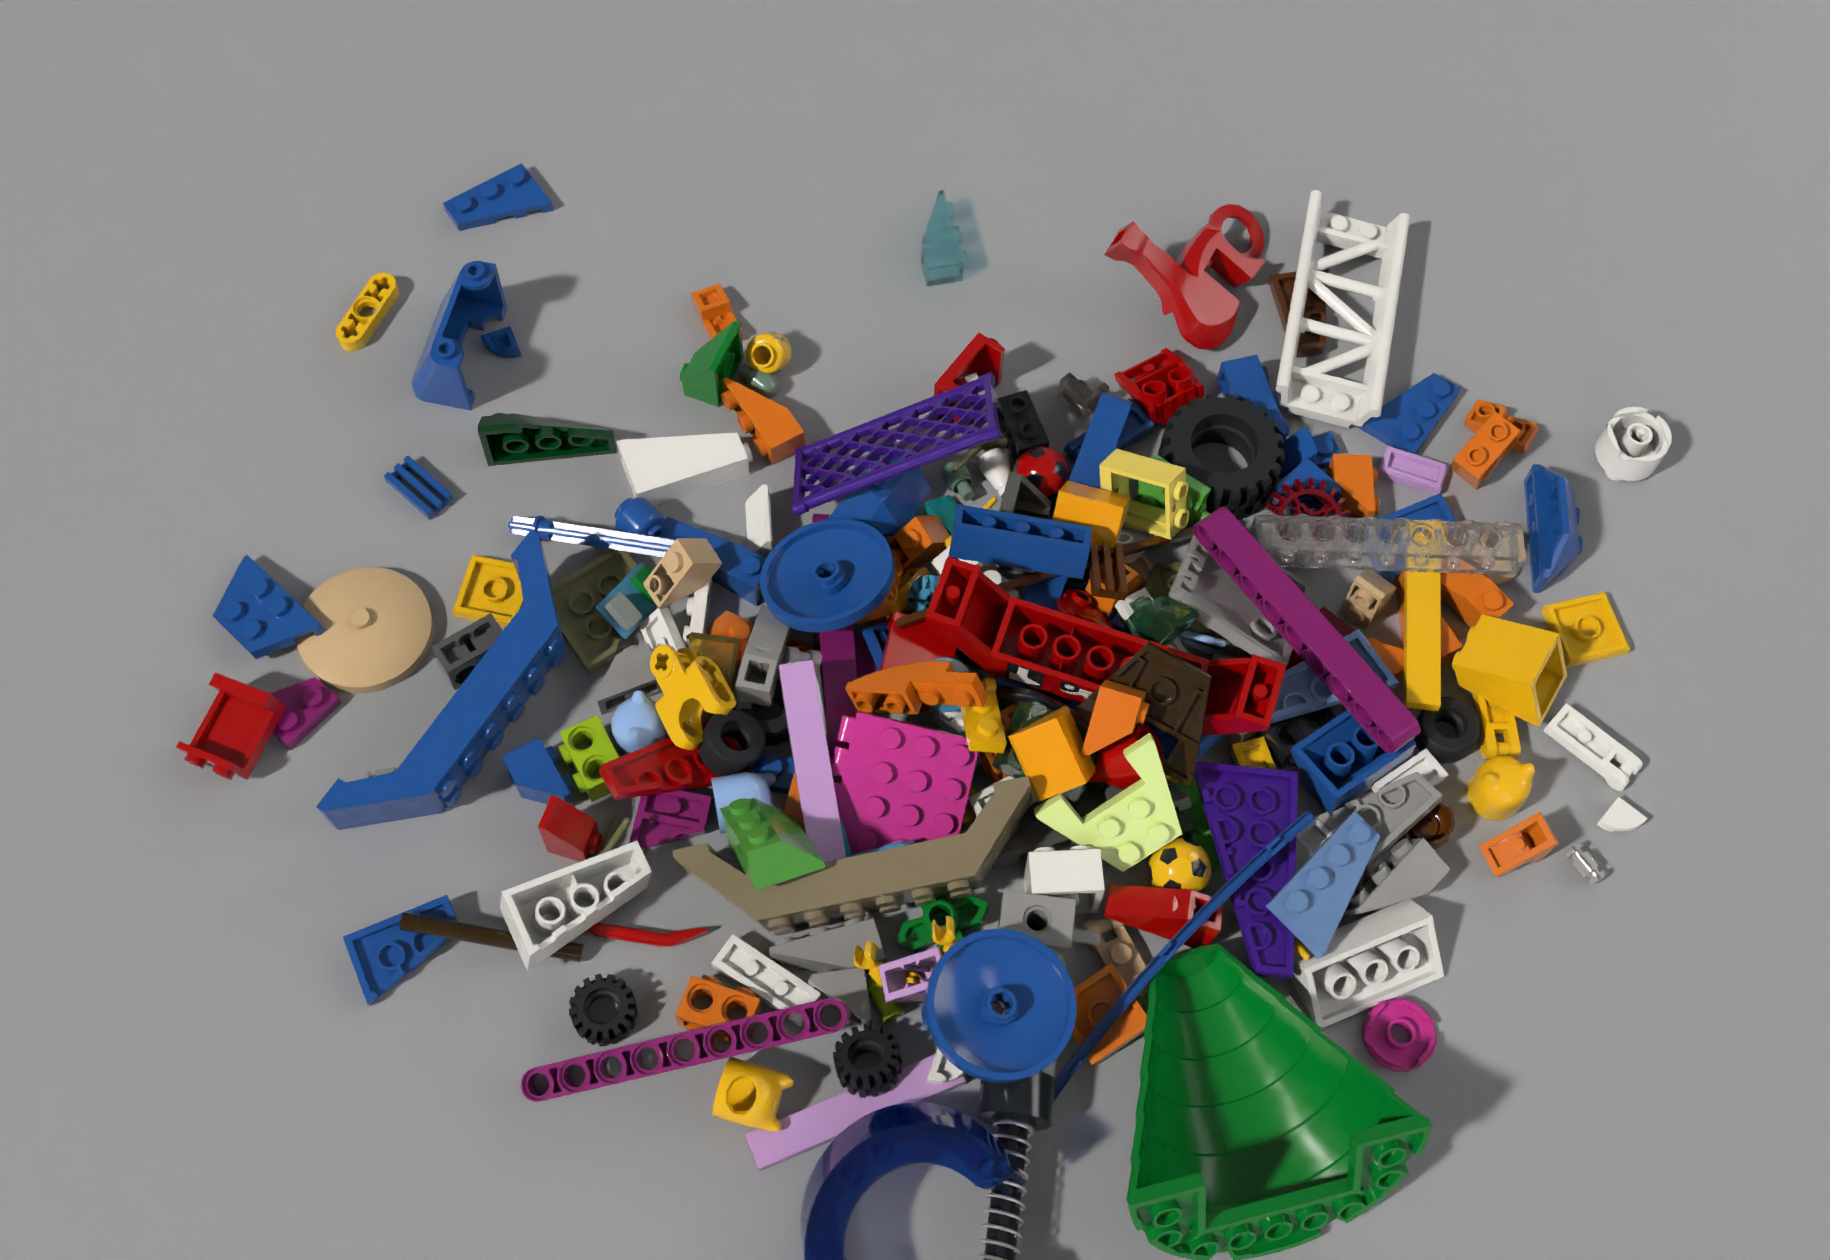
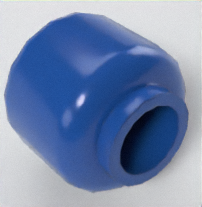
M643 497L626 499L615 512V527L618 531L661 537L663 534L664 516L662 512Z

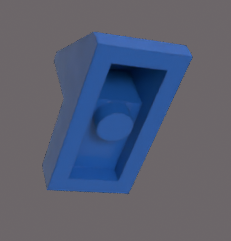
M1305 427L1284 440L1283 450L1285 451V458L1279 476L1281 479L1284 478L1307 458L1321 470L1328 468L1332 455L1341 454L1333 433L1312 437L1309 428Z

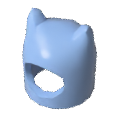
M634 691L633 696L619 705L611 720L615 746L622 756L669 738L656 711L655 702L648 698L643 691Z
M744 772L711 778L720 834L726 833L720 808L729 806L734 800L755 798L782 811L773 805L770 786L776 781L774 774Z

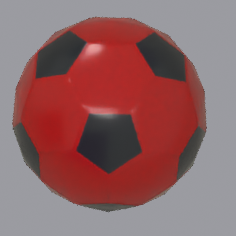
M1044 446L1031 448L1022 453L1015 462L1013 473L1023 475L1051 502L1057 499L1059 490L1070 478L1069 464L1063 455L1053 448Z

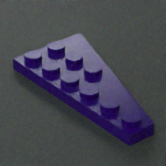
M1197 761L1194 778L1227 883L1256 854L1297 819L1298 772ZM1296 836L1230 896L1252 971L1257 976L1291 979L1293 976L1294 934L1266 905L1296 873Z

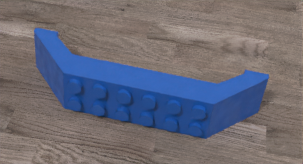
M531 529L511 554L513 564L521 581L524 602L522 607L395 772L350 782H344L340 778L335 781L316 806L333 827L343 830L441 814L448 806L452 807L459 800L462 794L461 788L469 778L473 779L480 772L483 766L482 760L489 750L494 751L500 745L504 738L503 732L510 722L515 723L521 717L525 709L524 704L531 694L535 696L542 689L545 683L544 677L551 668L555 669L560 665L565 657L564 650L566 648L548 564L538 533Z

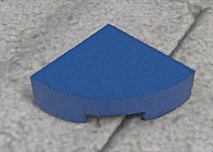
M510 326L481 335L483 345L492 354L503 358L521 356L519 346Z

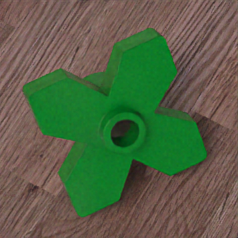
M946 895L936 897V901L926 906H920L923 911L922 917L903 922L896 941L900 947L917 953L935 943L932 938V921L935 920L936 924H938L940 921L946 920V916H951L954 919L955 939L960 940L963 938L962 931L982 926L989 909L988 903L971 895L953 904L948 902Z

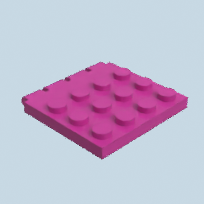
M858 711L856 717L843 715L837 739L848 742L850 745L849 748L835 746L831 770L832 775L842 777L841 782L833 780L839 818L843 822L851 854L872 850L898 841L915 840V843L960 834L979 754L977 751H969L966 736Z

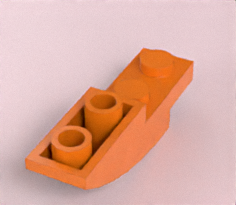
M929 661L899 665L860 677L847 683L845 687L857 711L866 713L918 714L922 704L984 707L989 697L977 673L956 672L951 661Z

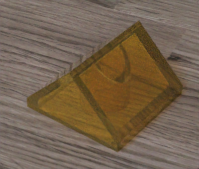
M691 632L686 636L688 648L694 650L697 656L708 657L717 664L734 695L736 705L733 710H736L737 694L735 684L742 662L740 638Z

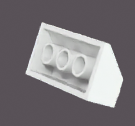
M1408 899L1337 928L1325 954L1320 958H1317L1301 943L1309 953L1310 958L1304 960L1294 948V967L1291 982L1310 1019L1322 1029L1376 1006L1381 1001L1390 1000L1444 977L1433 916L1412 899Z

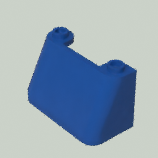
M483 261L467 263L463 266L442 300L412 378L411 384L415 396L419 400L471 410L475 395L473 390L466 387L460 366L464 357L462 344L468 328L484 331L485 322L489 319L496 317L497 320H504L507 305L496 264Z

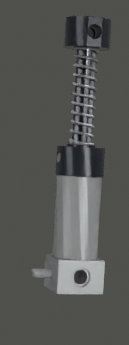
M1003 890L997 929L1015 930L1034 937L1050 948L1065 967L1071 952L1072 943L1097 946L1100 940V933L1098 931L1073 928L1076 899ZM992 1004V1009L997 1010L998 1014L1002 1015V1007L999 1004ZM1056 1060L1038 1074L1017 1082L995 1083L981 1080L980 1104L977 1109V1118L998 1129V1133L992 1134L997 1139L996 1148L990 1149L992 1153H995V1161L989 1164L994 1170L993 1178L987 1179L989 1183H992L991 1193L985 1194L986 1197L990 1198V1207L984 1209L986 1213H989L988 1223L982 1224L984 1228H987L986 1239L980 1240L981 1243L985 1244L984 1254L979 1255L981 1259L1015 1260V1258L1021 1255V1251L1016 1248V1245L1023 1239L1022 1235L1018 1232V1228L1024 1224V1220L1019 1217L1020 1212L1026 1209L1025 1204L1021 1202V1197L1028 1193L1026 1188L1023 1187V1182L1029 1179V1175L1024 1171V1168L1031 1163L1029 1158L1026 1157V1153L1032 1149V1145L1027 1139L1034 1134L1033 1131L1045 1130L1052 1126V1105L1056 1087Z

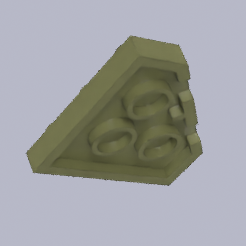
M610 550L552 583L563 637L588 674L612 661L619 654L623 637L605 620L595 607L637 566L628 552Z

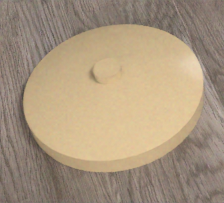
M381 567L355 568L329 578L310 594L302 607L326 631L317 636L313 632L296 638V643L300 656L309 671L324 684L350 693L375 692L401 682L422 663L433 640L434 619L426 596L417 584L405 575Z

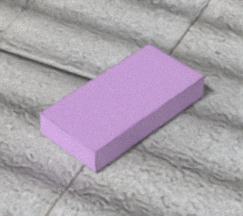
M1387 445L1378 470V477L1437 495L1441 492L1448 464Z

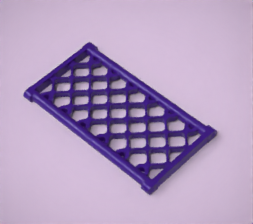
M989 372L979 376L976 380L810 445L806 444L795 448L792 510L795 515L804 514L812 508L981 443L1001 438L995 395V377ZM985 390V394L978 395L979 392ZM960 400L955 406L948 407L950 403ZM976 402L971 408L964 409L968 404ZM984 406L987 407L986 411H980ZM930 412L926 417L918 418L919 415ZM946 414L942 419L934 421L939 415ZM961 416L957 422L950 423L955 417ZM977 419L972 425L966 426L970 420ZM988 422V427L980 429L984 424ZM899 424L894 430H888L889 427ZM910 426H915L910 432L903 433ZM931 428L926 434L919 435L923 430ZM946 431L941 437L935 438L939 432ZM963 433L962 437L949 441L956 434ZM870 435L865 441L858 442L860 438ZM885 437L879 444H874L878 439ZM901 440L895 446L889 447L894 441ZM916 442L910 449H904L910 443ZM932 445L931 449L920 452L925 446ZM840 447L836 452L829 453L830 450ZM856 449L850 455L844 456L849 450ZM870 451L866 457L859 459L862 454ZM886 454L881 460L874 461L879 455ZM901 457V460L889 464L894 458ZM826 460L820 467L815 468L819 462ZM836 463H841L834 470H829ZM850 466H855L850 472L843 473ZM871 468L870 472L858 476L863 470ZM826 477L821 483L814 485L818 479ZM841 480L839 484L829 487L834 481ZM810 491L809 496L805 497V492Z

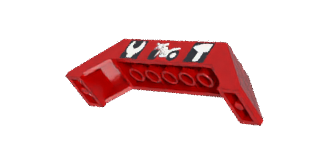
M947 557L925 620L986 673L1082 703L1146 643L1151 642L1212 676L1202 736L1268 731L1286 670V664L1252 654L1250 658L1208 660L1012 597L980 571L981 567ZM1145 721L1144 723L1146 725L1156 727L1147 721Z

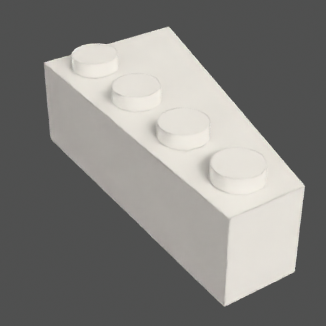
M638 841L501 891L500 910L527 972L648 887L652 871Z

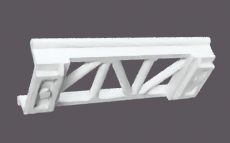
M1319 190L1311 191L1276 383V391L1281 393L1279 405L1288 407V413L1349 428L1350 424L1362 427L1369 418L1381 416L1410 222L1409 214H1399L1387 227L1323 211L1322 192ZM1316 242L1344 249L1313 261ZM1363 255L1382 259L1378 286L1322 271ZM1325 285L1372 297V300L1375 301L1372 327ZM1308 288L1357 331L1304 318ZM1305 331L1361 345L1306 368L1295 366L1300 332L1305 333ZM1367 357L1363 384L1325 374Z

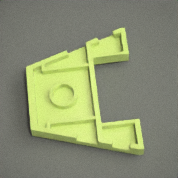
M1148 733L1123 750L1125 758L1142 779L1083 817L1079 816L1063 794L1060 793L1034 808L1037 819L1079 845L1090 846L1091 849H1101V859L1122 872L1182 835L1156 744L1151 733Z

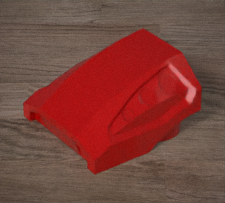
M1168 348L1162 349L1161 353L1123 372L1115 373V380L1119 386L1149 415L1152 422L1166 425L1169 418L1174 416L1175 411L1180 406L1185 404L1188 406L1190 400L1197 397L1202 399L1204 396L1203 384L1193 375L1192 370L1188 368L1186 363Z

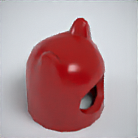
M1142 724L1137 726L1131 734L1098 750L1095 762L1096 771L1089 781L1105 782L1117 790H1125L1142 779L1125 758L1123 750L1148 733H1151L1154 738L1163 768L1166 763L1164 752L1155 732L1149 726Z

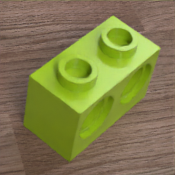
M593 716L560 731L563 744L558 746V749L565 764L572 763L577 772L572 775V778L579 793L587 792L591 802L611 794L603 778L594 779L590 777L593 772L600 769L602 764L619 758L599 716ZM582 742L592 743L588 749H577V746Z

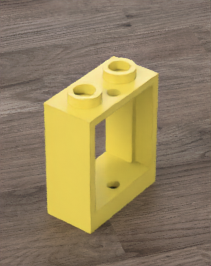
M1115 449L1099 465L1100 486L1103 490L1130 496L1129 478L1165 488V509L1131 500L1123 526L1170 540L1181 529L1185 528L1189 520V511L1187 510L1186 503L1189 488L1186 482V468L1120 449Z

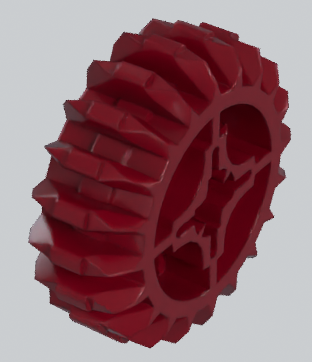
M1307 478L1304 486L1300 479L1293 480V489L1287 483L1281 485L1284 496L1278 492L1271 494L1277 504H1265L1264 508L1271 511L1272 516H1262L1261 520L1263 522H1271V528L1263 529L1262 533L1264 535L1273 533L1274 538L1270 539L1267 545L1269 547L1277 544L1280 545L1275 552L1277 557H1281L1288 551L1286 556L1287 563H1293L1298 556L1299 566H1306L1308 557L1312 565H1319V554L1325 561H1329L1332 559L1329 548L1336 553L1342 550L1336 540H1348V536L1341 533V529L1351 528V523L1342 522V517L1349 516L1351 513L1350 510L1340 511L1339 506L1343 505L1346 500L1344 497L1336 500L1333 499L1338 491L1335 487L1325 493L1327 482L1320 481L1315 488L1313 478ZM1309 495L1315 497L1324 506L1312 511L1307 508L1305 503L1299 501L1298 496ZM1290 504L1291 508L1289 510L1292 514V521L1283 530V512L1286 506ZM1302 515L1304 517L1316 516L1312 519V524H1309L1312 526L1310 529H1296L1300 526V521H1304L1301 519ZM1330 515V529L1323 541L1322 537L1324 535L1321 532V523ZM1302 534L1308 541H1312L1315 547L1308 550L1301 549L1293 545L1288 539Z

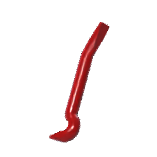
M600 922L589 928V932L597 937L660 947L680 945L709 934L708 928L665 933Z

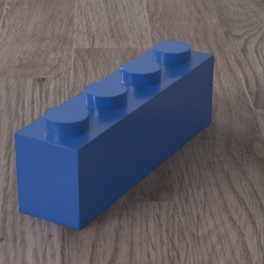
M957 504L948 557L1083 579L1090 552L1092 527Z

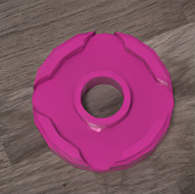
M1397 998L1396 1000L1387 999L1379 1002L1367 1014L1362 1026L1363 1043L1368 1054L1380 1066L1391 1071L1408 1072L1419 1068L1432 1056L1437 1043V1036L1431 1016L1419 1004L1403 998ZM1391 1027H1403L1408 1033V1042H1396L1391 1036Z

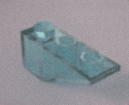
M940 190L921 243L920 263L927 287L963 281V268L968 267L965 249L960 250L959 247L961 243L959 226H954L952 222L954 219L953 204L951 201L947 202L944 190Z

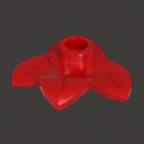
M1068 589L1063 594V598H1059L1056 602L1059 612L1114 629L1109 619L1093 607L1091 597L1083 590Z

